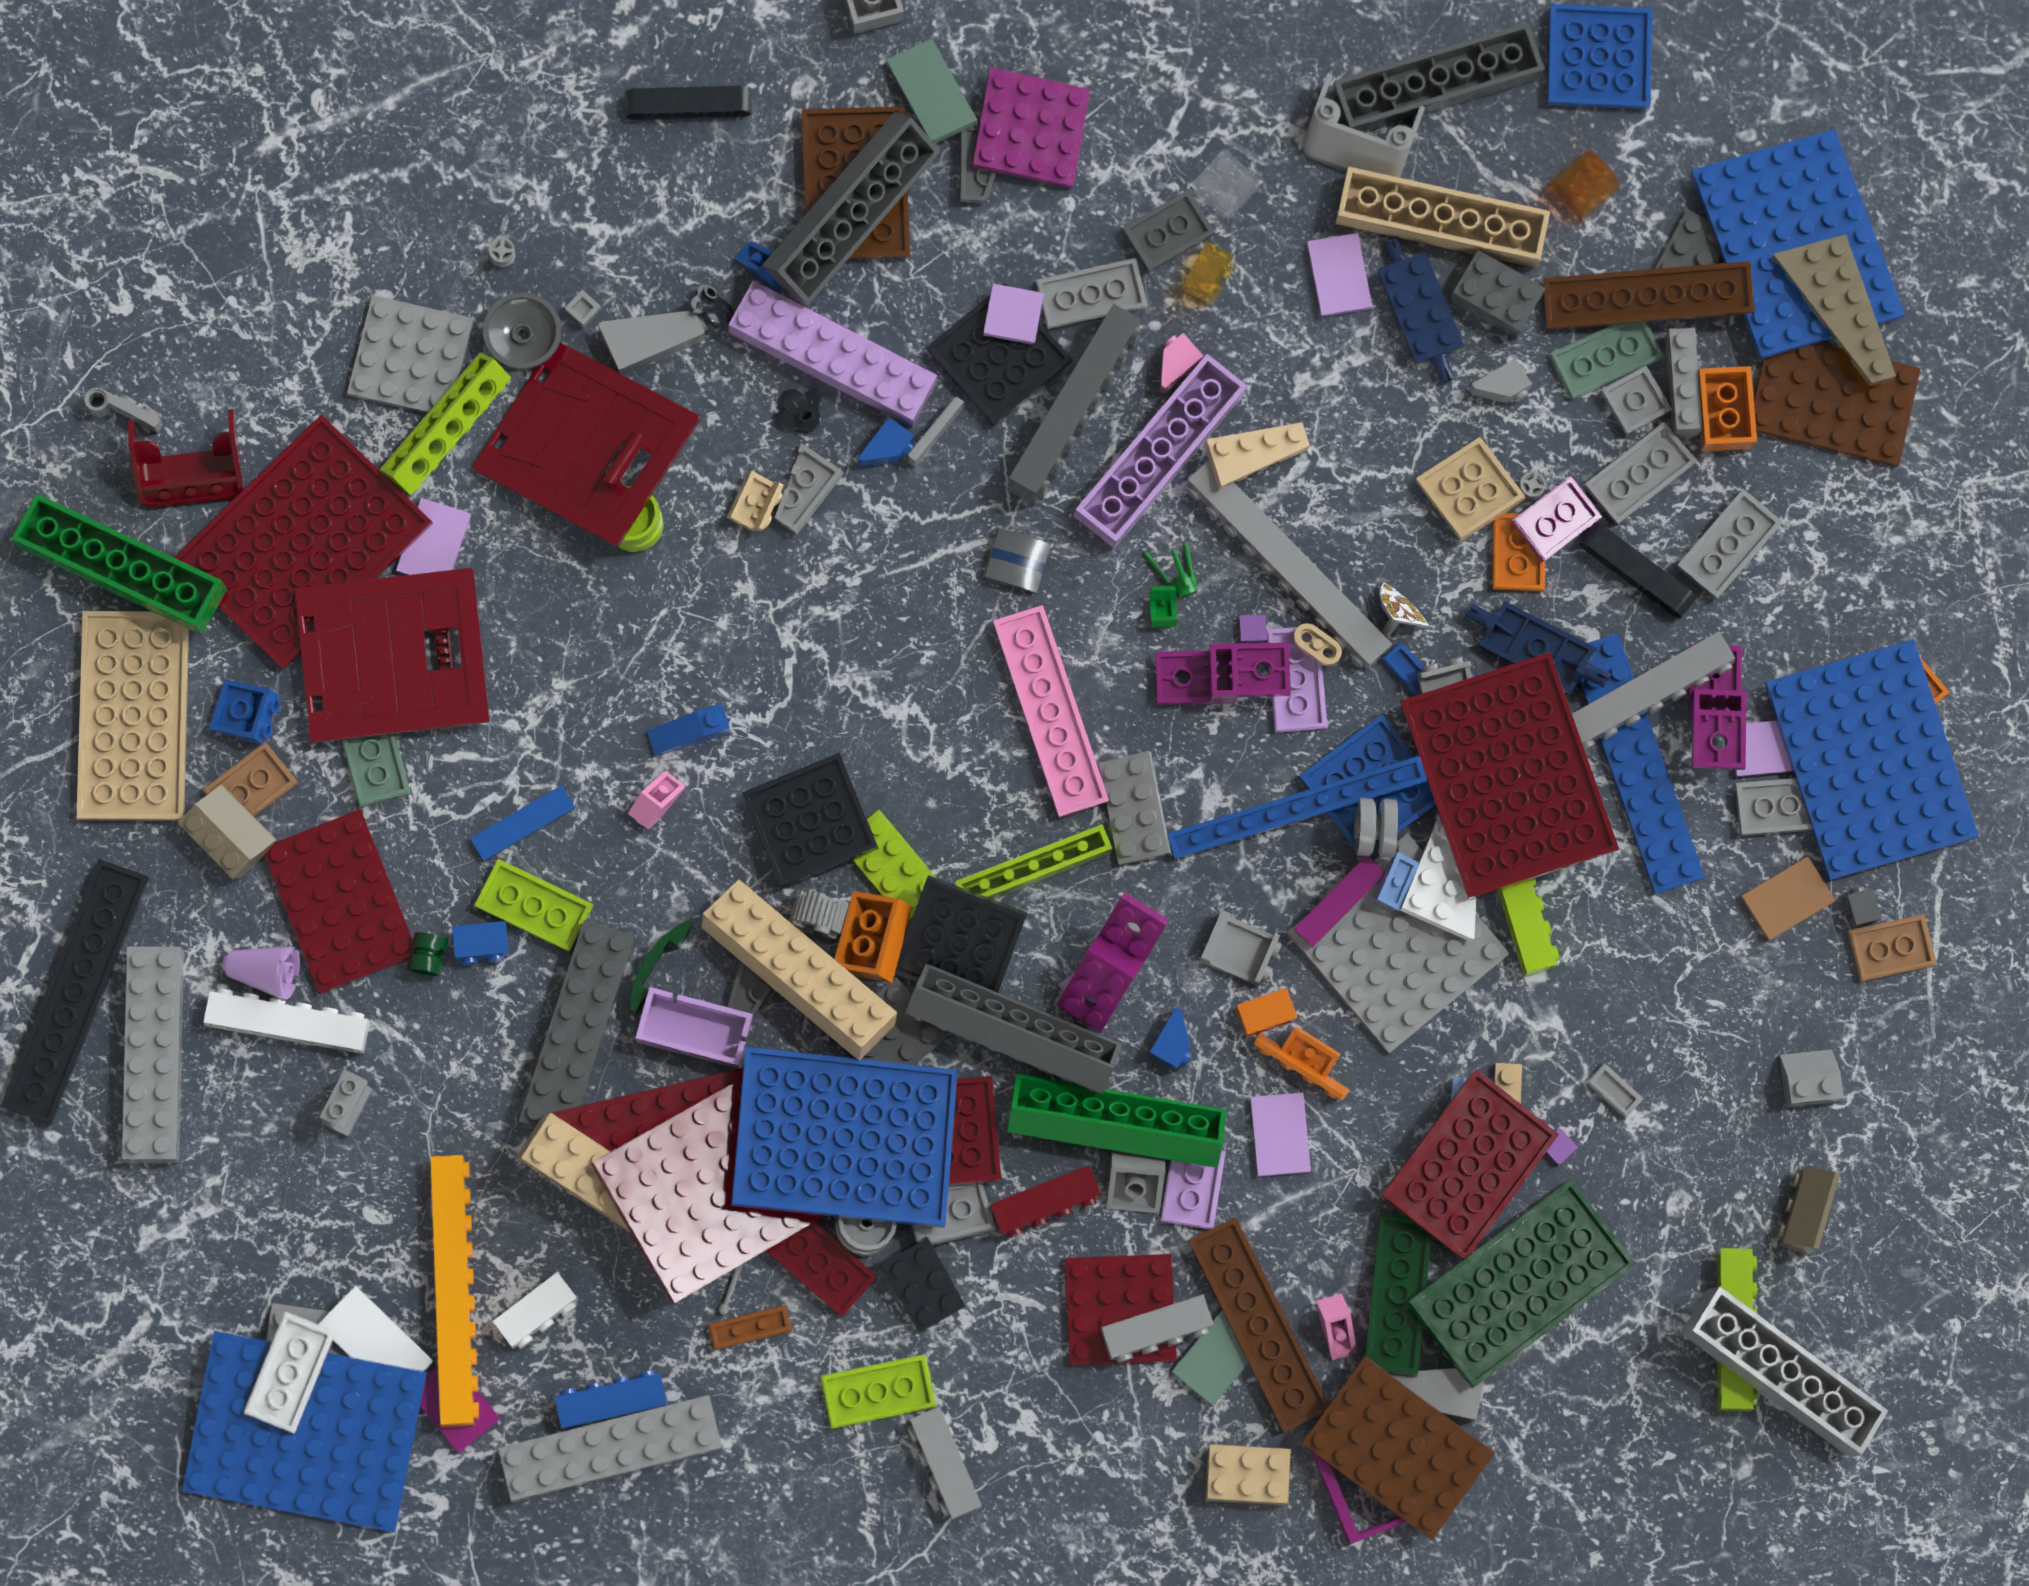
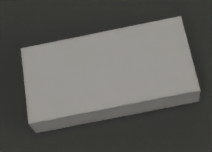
M1605 1063L1586 1082L1591 1089L1624 1119L1644 1099Z

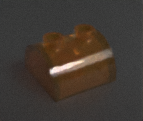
M1589 150L1584 151L1546 185L1581 223L1620 188L1619 182L1610 167L1598 155Z

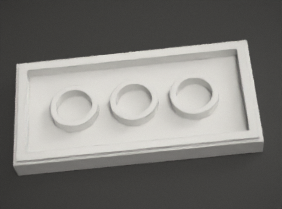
M356 1286L318 1324L336 1332L333 1341L350 1357L424 1371L433 1362L421 1348Z
M285 1312L244 1413L295 1433L336 1332Z

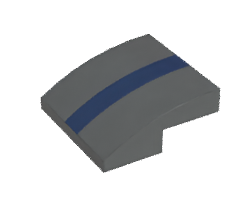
M998 528L983 578L1003 586L1010 585L1035 594L1038 591L1051 544L1030 536Z

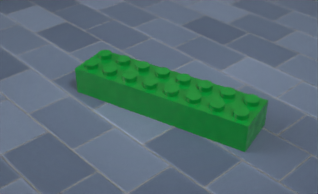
M37 493L11 538L18 549L201 635L227 590L222 580Z
M1017 1074L1007 1132L1218 1168L1223 1147L1227 1110L1105 1089L1104 1093L1101 1094L1099 1092H1091L1084 1086L1075 1083Z

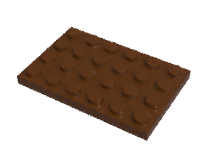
M905 106L801 109L805 215L894 112L905 115ZM908 190L848 260L910 258Z
M1816 343L1765 358L1762 362L1754 397L1756 433L1898 468L1921 368L1891 361L1896 375L1894 380L1869 386L1852 364L1849 355L1842 348Z
M1366 1356L1357 1365L1301 1443L1430 1540L1435 1538L1495 1454V1452Z

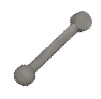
M743 1264L735 1268L723 1305L718 1309L721 1315H726L729 1312L728 1304Z

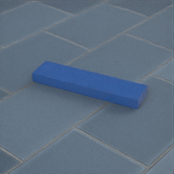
M561 785L470 839L485 862L575 810V806Z

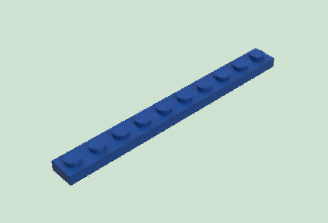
M1420 756L1170 832L1167 835L1176 860L1357 804L1359 798H1377L1427 782Z

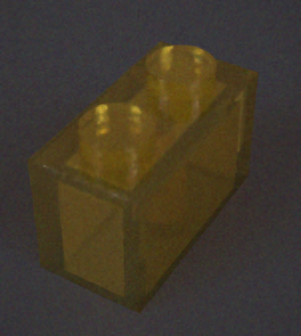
M1206 241L1183 283L1181 292L1209 306L1212 299L1217 301L1223 290V287L1220 286L1223 278L1229 279L1235 265L1232 264L1234 255Z

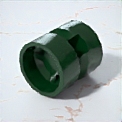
M415 932L412 942V948L415 952L410 954L407 970L426 976L440 977L444 962L440 957L446 953L448 939L435 934Z

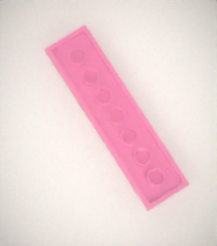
M1043 605L993 620V625L1058 818L1109 802Z

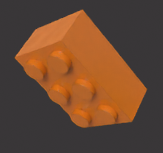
M1751 366L1699 369L1702 430L1699 433L1701 452L1752 450L1757 443Z
M853 891L834 960L855 977L892 983L912 907L898 898Z

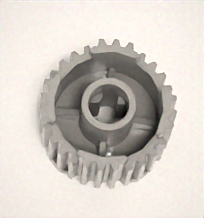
M798 890L789 921L803 933L813 935L814 931L822 933V936L825 938L837 940L841 934L849 903L838 899L837 903L833 902L834 899L827 897L826 894L807 890L806 894L802 890Z

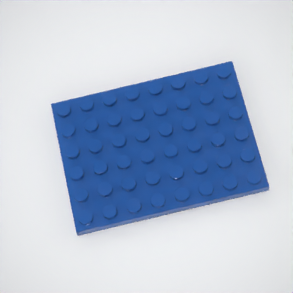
M1835 129L1691 171V177L1716 239L1723 263L1751 261L1755 314H1746L1743 317L1759 360L1835 338L1804 301L1801 292L1794 283L1788 280L1782 267L1771 258L1773 254L1846 234L1877 324L1881 325L1904 318L1903 307Z
M1914 639L1764 683L1794 776L1797 780L1798 789L1809 822L1813 828L1812 832L1828 881L1979 837Z
M746 1047L744 1052L731 1206L944 1228L946 1226L957 1070L864 1059L859 1061L855 1058Z
M214 1331L182 1491L396 1532L427 1371L328 1352L296 1432L292 1433L244 1413L272 1341Z

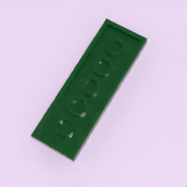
M1380 1213L1366 1357L1389 1374L1418 1377L1423 1324L1407 1302L1427 1288L1432 1236L1407 1216Z

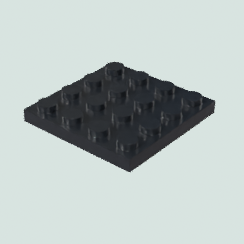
M989 295L926 347V351L995 427L1072 363L1073 359L1040 322L1038 323L1034 345L983 335L991 297Z
M840 753L742 792L781 889L879 849Z
M928 875L904 939L895 974L918 982L925 965L929 964L998 993L1028 913Z

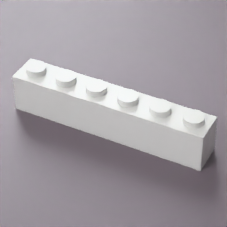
M220 988L217 989V992L210 991L204 1018V1024L207 1027L364 1054L370 1024L369 1020L364 1018V1014L349 1012L348 1015L338 1014L337 1009L322 1007V1011L312 1009L310 1004L297 1002L296 1006L285 1005L286 1001L278 998H270L268 1002L259 1000L260 996L244 993L243 997L233 995L231 990Z

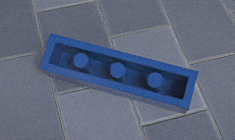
M654 1370L639 1373V1378L629 1380L628 1376L612 1379L613 1384L602 1386V1382H596L586 1385V1390L576 1392L575 1388L559 1391L560 1396H556L555 1401L562 1431L667 1406L661 1374H655Z

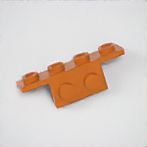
M1295 1026L1283 1047L1261 1033L1253 1044L1258 1046L1259 1052L1266 1056L1272 1055L1280 1060L1279 1063L1284 1068L1291 1071L1294 1069L1299 1072L1306 1082L1312 1085L1318 1084L1325 1089V1093L1330 1097L1344 1100L1349 1092L1347 1087L1328 1076L1340 1053L1298 1026Z

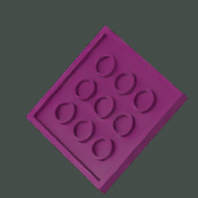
M990 67L972 167L1072 189L1090 89Z

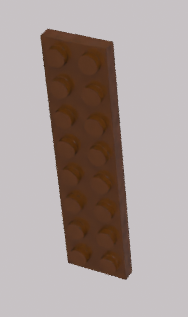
M1751 261L1543 278L1547 330L1755 314Z
M1235 1217L1189 1239L1187 1242L1282 1433L1322 1415L1329 1403L1237 1218Z

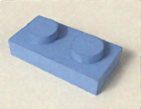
M1395 852V856L1391 857L1373 900L1394 911H1400L1420 863L1400 852Z

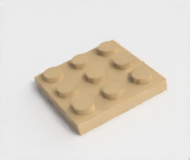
M1481 437L1416 478V483L1460 541H1463L1525 500V495Z

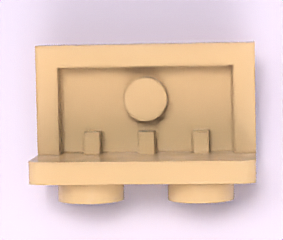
M748 471L727 518L752 532L763 531L771 522L772 516L770 514L773 507L781 500L783 484L780 482L773 483L754 471Z

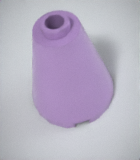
M291 946L232 950L228 955H225L222 969L226 972L227 977L277 998L289 999L296 987V984H292L293 976H299L300 957L298 950H294L295 947Z

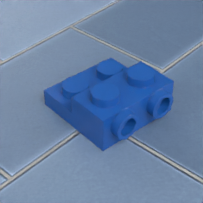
M225 679L209 729L213 732L235 736L240 740L264 744L265 738L268 739L272 734V724L270 722L273 713L276 714L280 709L279 695L269 688Z

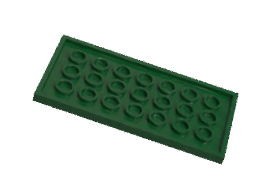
M1570 1179L1412 1298L1407 1304L1473 1389L1635 1266L1636 1263L1576 1184Z

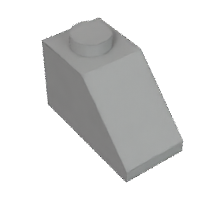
M1515 358L1472 383L1469 391L1471 395L1503 403H1509L1512 400L1519 402L1529 395L1527 391H1529L1532 383Z

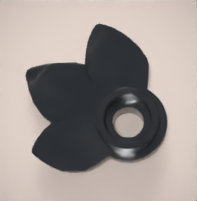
M700 285L696 289L695 296L689 300L691 314H704L715 329H718L724 320L731 321L734 316L731 305L719 297L717 290L710 285Z
M814 388L808 390L804 395L795 389L785 390L782 394L784 409L773 415L775 422L788 430L797 427L804 431L815 430L821 421L819 412L822 405L821 395ZM811 415V418H810V419H808V420H804V419H803L805 416Z

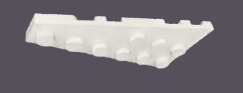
M1438 814L1419 861V867L1400 911L1473 942L1475 936L1476 897L1469 900L1467 898Z

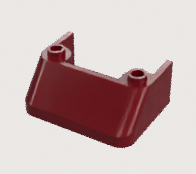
M228 410L229 431L218 433L213 438V450L161 456L160 448L155 442H137L134 421H128L129 452L138 500L143 506L153 508L236 498L243 491L240 448L234 410Z

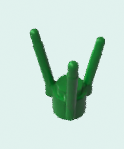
M1186 541L1183 542L1188 573H1184L1176 550H1171L1179 573L1178 576L1173 578L1174 584H1172L1148 551H1144V556L1167 586L1176 587L1178 599L1185 598L1198 591L1196 588L1198 583L1194 576L1191 555Z

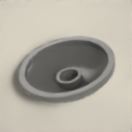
M513 293L499 299L489 309L483 324L484 342L490 354L501 364L514 369H531L545 363L556 352L561 340L560 319L553 306L544 298L531 293ZM521 332H525L528 334V337L520 339L518 335Z

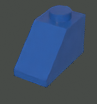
M750 241L733 258L736 263L761 285L775 292L782 289L778 282L762 266L773 251Z
M889 417L858 457V465L866 467L899 462L902 456L907 458L908 453L915 446L912 444L914 442V435Z
M1176 1007L1148 1055L1174 1071H1177L1179 1065L1184 1068L1192 1055L1188 1052L1191 1044L1180 1008Z

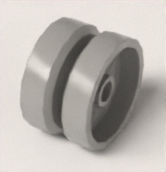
M1359 798L1354 822L1356 856H1370L1374 851L1376 840L1377 852L1380 857H1394L1398 831L1397 800L1383 799L1379 804L1378 815H1376V804L1373 798Z
M836 1217L834 1228L838 1242L852 1255L867 1257L876 1255L885 1249L895 1233L897 1223ZM864 1221L869 1223L868 1228L862 1225Z

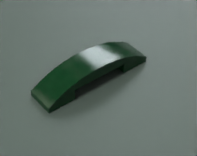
M686 921L670 930L646 955L637 972L631 992L630 1010L634 1016L637 1015L646 1001L649 989L643 985L669 945L679 950L693 928L691 922Z

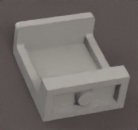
M1462 657L1447 660V666L1438 668L1437 663L1423 666V672L1416 673L1421 694L1472 678L1470 671L1471 661H1463Z
M1222 910L1199 962L1258 987L1260 981L1266 982L1271 971V967L1267 966L1270 958H1276L1282 944L1277 942L1280 935L1276 933L1272 935L1231 917V913Z
M344 1069L320 1115V1119L325 1126L349 1137L373 1091L371 1087L367 1086L368 1082L366 1079Z

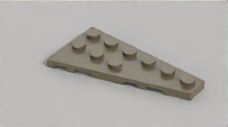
M1846 234L1773 254L1771 258L1782 267L1788 280L1798 288L1802 298L1823 326L1830 330L1839 347H1843L1851 358L1852 364L1868 385L1872 386L1894 380L1896 375Z

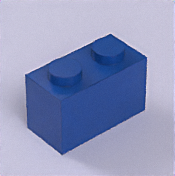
M505 921L452 926L456 962H462V965H474L478 963L477 960L488 959V962L493 963L504 961V957H510Z

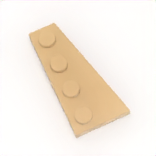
M1301 422L1211 438L1205 441L1204 446L1218 489L1221 490L1235 481L1238 482L1247 478L1250 474L1267 469L1276 462H1282L1306 451L1310 444Z

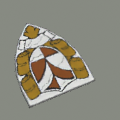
M1382 583L1379 588L1381 608L1389 618V621L1381 630L1384 635L1389 637L1400 623L1425 628L1430 627L1422 614L1406 597L1387 583Z

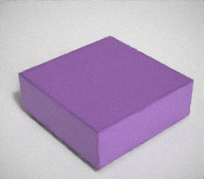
M1266 615L1239 616L1240 643L1267 642Z
M1561 1128L1556 1131L1559 1135L1546 1151V1154L1557 1166L1578 1148Z

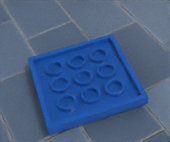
M1550 4L1547 105L1649 110L1651 107L1652 8Z
M1381 714L1302 773L1299 779L1310 790L1416 756L1383 714ZM1428 782L1373 798L1376 804V815H1378L1379 804L1383 799L1397 800V834L1436 806ZM1357 804L1328 812L1327 815L1355 849L1354 822ZM1376 840L1373 852L1377 850Z

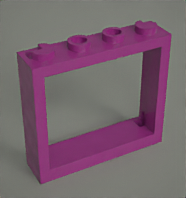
M1310 1451L1348 1546L1406 1523L1402 1518L1396 1517L1357 1532L1332 1467Z

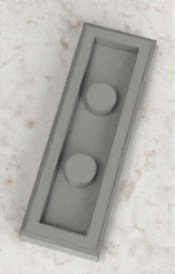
M954 397L908 453V463L913 467H916L962 411L964 402L960 398Z

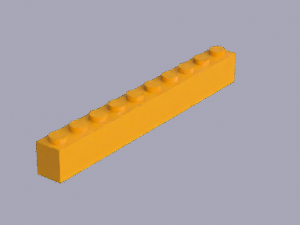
M463 1155L431 1157L440 1425L442 1427L474 1426V1419H479V1403L473 1402V1392H478V1376H473L472 1365H477V1349H472L471 1338H476V1323L470 1320V1311H475V1296L469 1294V1285L474 1284L473 1268H468V1258H473L472 1242H467V1231H472L471 1215H466V1205H471L470 1189H465V1178H470L469 1162H464Z

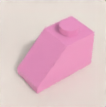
M1184 333L1178 338L1174 335L1163 345L1165 349L1162 354L1160 392L1162 395L1193 371L1204 357Z
M665 770L640 793L628 814L649 830L662 818L686 786Z
M1339 1294L1317 1300L1319 1319L1331 1360L1357 1354L1351 1314L1343 1295Z

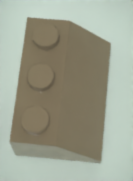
M223 784L197 802L178 822L232 879L242 878L277 841Z
M1804 1167L1800 1173H1795L1792 1182L1795 1192L1793 1198H1788L1784 1210L1785 1213H1788L1786 1223H1781L1777 1238L1781 1239L1779 1246L1807 1255H1811L1819 1249L1840 1173Z

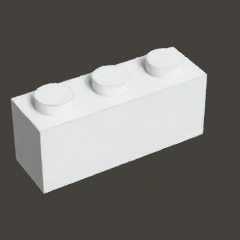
M557 1272L497 1317L493 1323L513 1349L517 1346L522 1349L533 1340L531 1336L535 1332L540 1330L543 1333L554 1324L553 1319L560 1313L565 1316L576 1308L574 1303L577 1301V1297Z

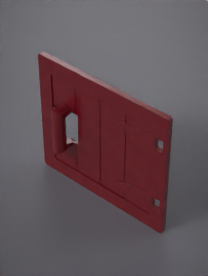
M560 342L553 356L545 363L537 366L472 468L475 472L618 547L701 418L698 414ZM546 368L550 371V374L545 382L537 381ZM503 434L507 437V440L499 450L494 446ZM641 449L651 454V457L629 489L622 485L621 478ZM620 450L619 454L617 455V457L615 458V460H614L613 463L611 464L612 460L614 459V457L616 456V454H617L618 451Z
M473 568L299 587L295 589L309 732L312 743L490 722ZM305 617H314L315 631L306 633ZM458 627L462 668H454L449 628ZM433 630L438 665V670L428 671L424 631ZM313 697H322L323 711L314 713Z

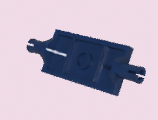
M1394 237L1393 241L1388 239L1383 244L1392 263L1378 268L1377 273L1415 365L1430 362L1435 367L1440 384H1445L1446 380L1450 382L1456 377L1447 358L1451 352L1463 348L1464 344L1427 253L1425 251L1412 257H1406L1399 237Z
M1506 601L1503 602L1497 612L1493 613L1476 606L1474 603L1469 606L1470 610H1467L1465 618L1485 627L1486 633L1479 647L1510 664H1515L1550 652L1563 690L1570 695L1573 694L1580 679L1585 678L1601 686V688H1605V682L1609 681L1611 673H1607L1591 664V660L1597 651L1596 647Z

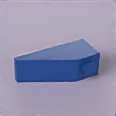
M721 703L697 710L647 731L654 756H658L729 735L730 727L723 704Z

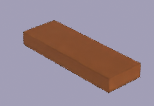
M786 1305L708 1324L714 1351L792 1332Z

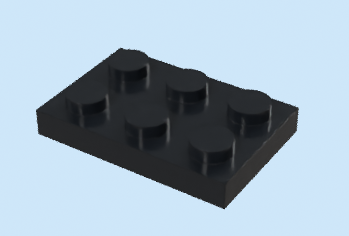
M927 1236L880 1262L919 1333L966 1307Z

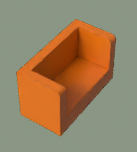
M1287 988L1238 1004L1235 1008L1245 1038L1295 1022L1297 1019V1014Z

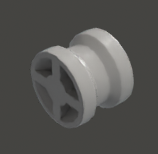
M503 237L491 242L489 246L491 262L499 268H507L512 265L516 257L513 243Z
M1527 472L1518 484L1519 489L1525 495L1526 501H1536L1545 490V478L1538 472Z

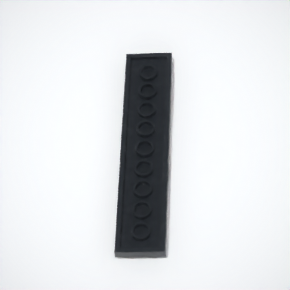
M98 859L1 1103V1108L52 1126L150 879L148 876Z

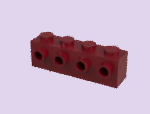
M1087 1165L994 1202L989 1207L1000 1236L1007 1235L1009 1239L1022 1234V1228L1032 1225L1033 1229L1047 1224V1218L1057 1215L1058 1219L1073 1213L1072 1208L1081 1205L1083 1209L1097 1204L1096 1199L1100 1198L1101 1193L1091 1168Z

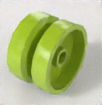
M653 495L620 546H618L622 550L630 552L644 551L653 546L661 537L664 528L663 515Z

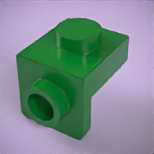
M1162 585L1149 588L1151 628L1177 627L1175 586Z

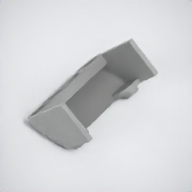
M1328 73L1303 142L1304 154L1310 159L1346 172L1348 167L1400 178L1425 107L1420 106L1412 129L1398 125L1389 131L1386 140L1337 123L1340 117V108L1336 102L1325 98L1333 74Z

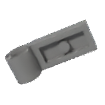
M92 388L85 395V404L89 412L95 417H103L112 409L157 434L163 426L159 413L149 407L142 409L136 406L137 402L126 395L119 397L101 388ZM95 398L105 399L100 407H93L91 403Z

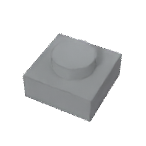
M581 290L564 309L582 327H585L599 313L601 306Z

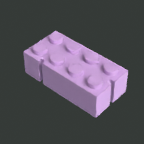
M649 987L636 1034V1043L735 1069L740 1068L745 1050V1042L743 1041L747 1042L753 1014L679 994L677 996V1003H673V993Z

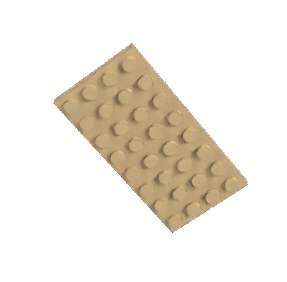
M83 611L77 820L180 821L185 814L189 629L152 611Z

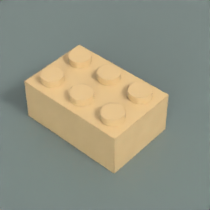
M1210 1444L1207 1453L1205 1501L1287 1505L1291 1449Z

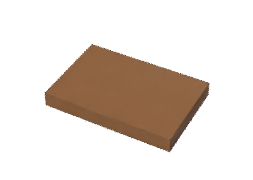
M264 742V744H261L204 788L203 792L205 795H208L223 784L256 817L299 783L270 746Z
M1808 856L1740 897L1768 942L1836 901Z
M1924 914L1847 931L1859 983L1937 965Z

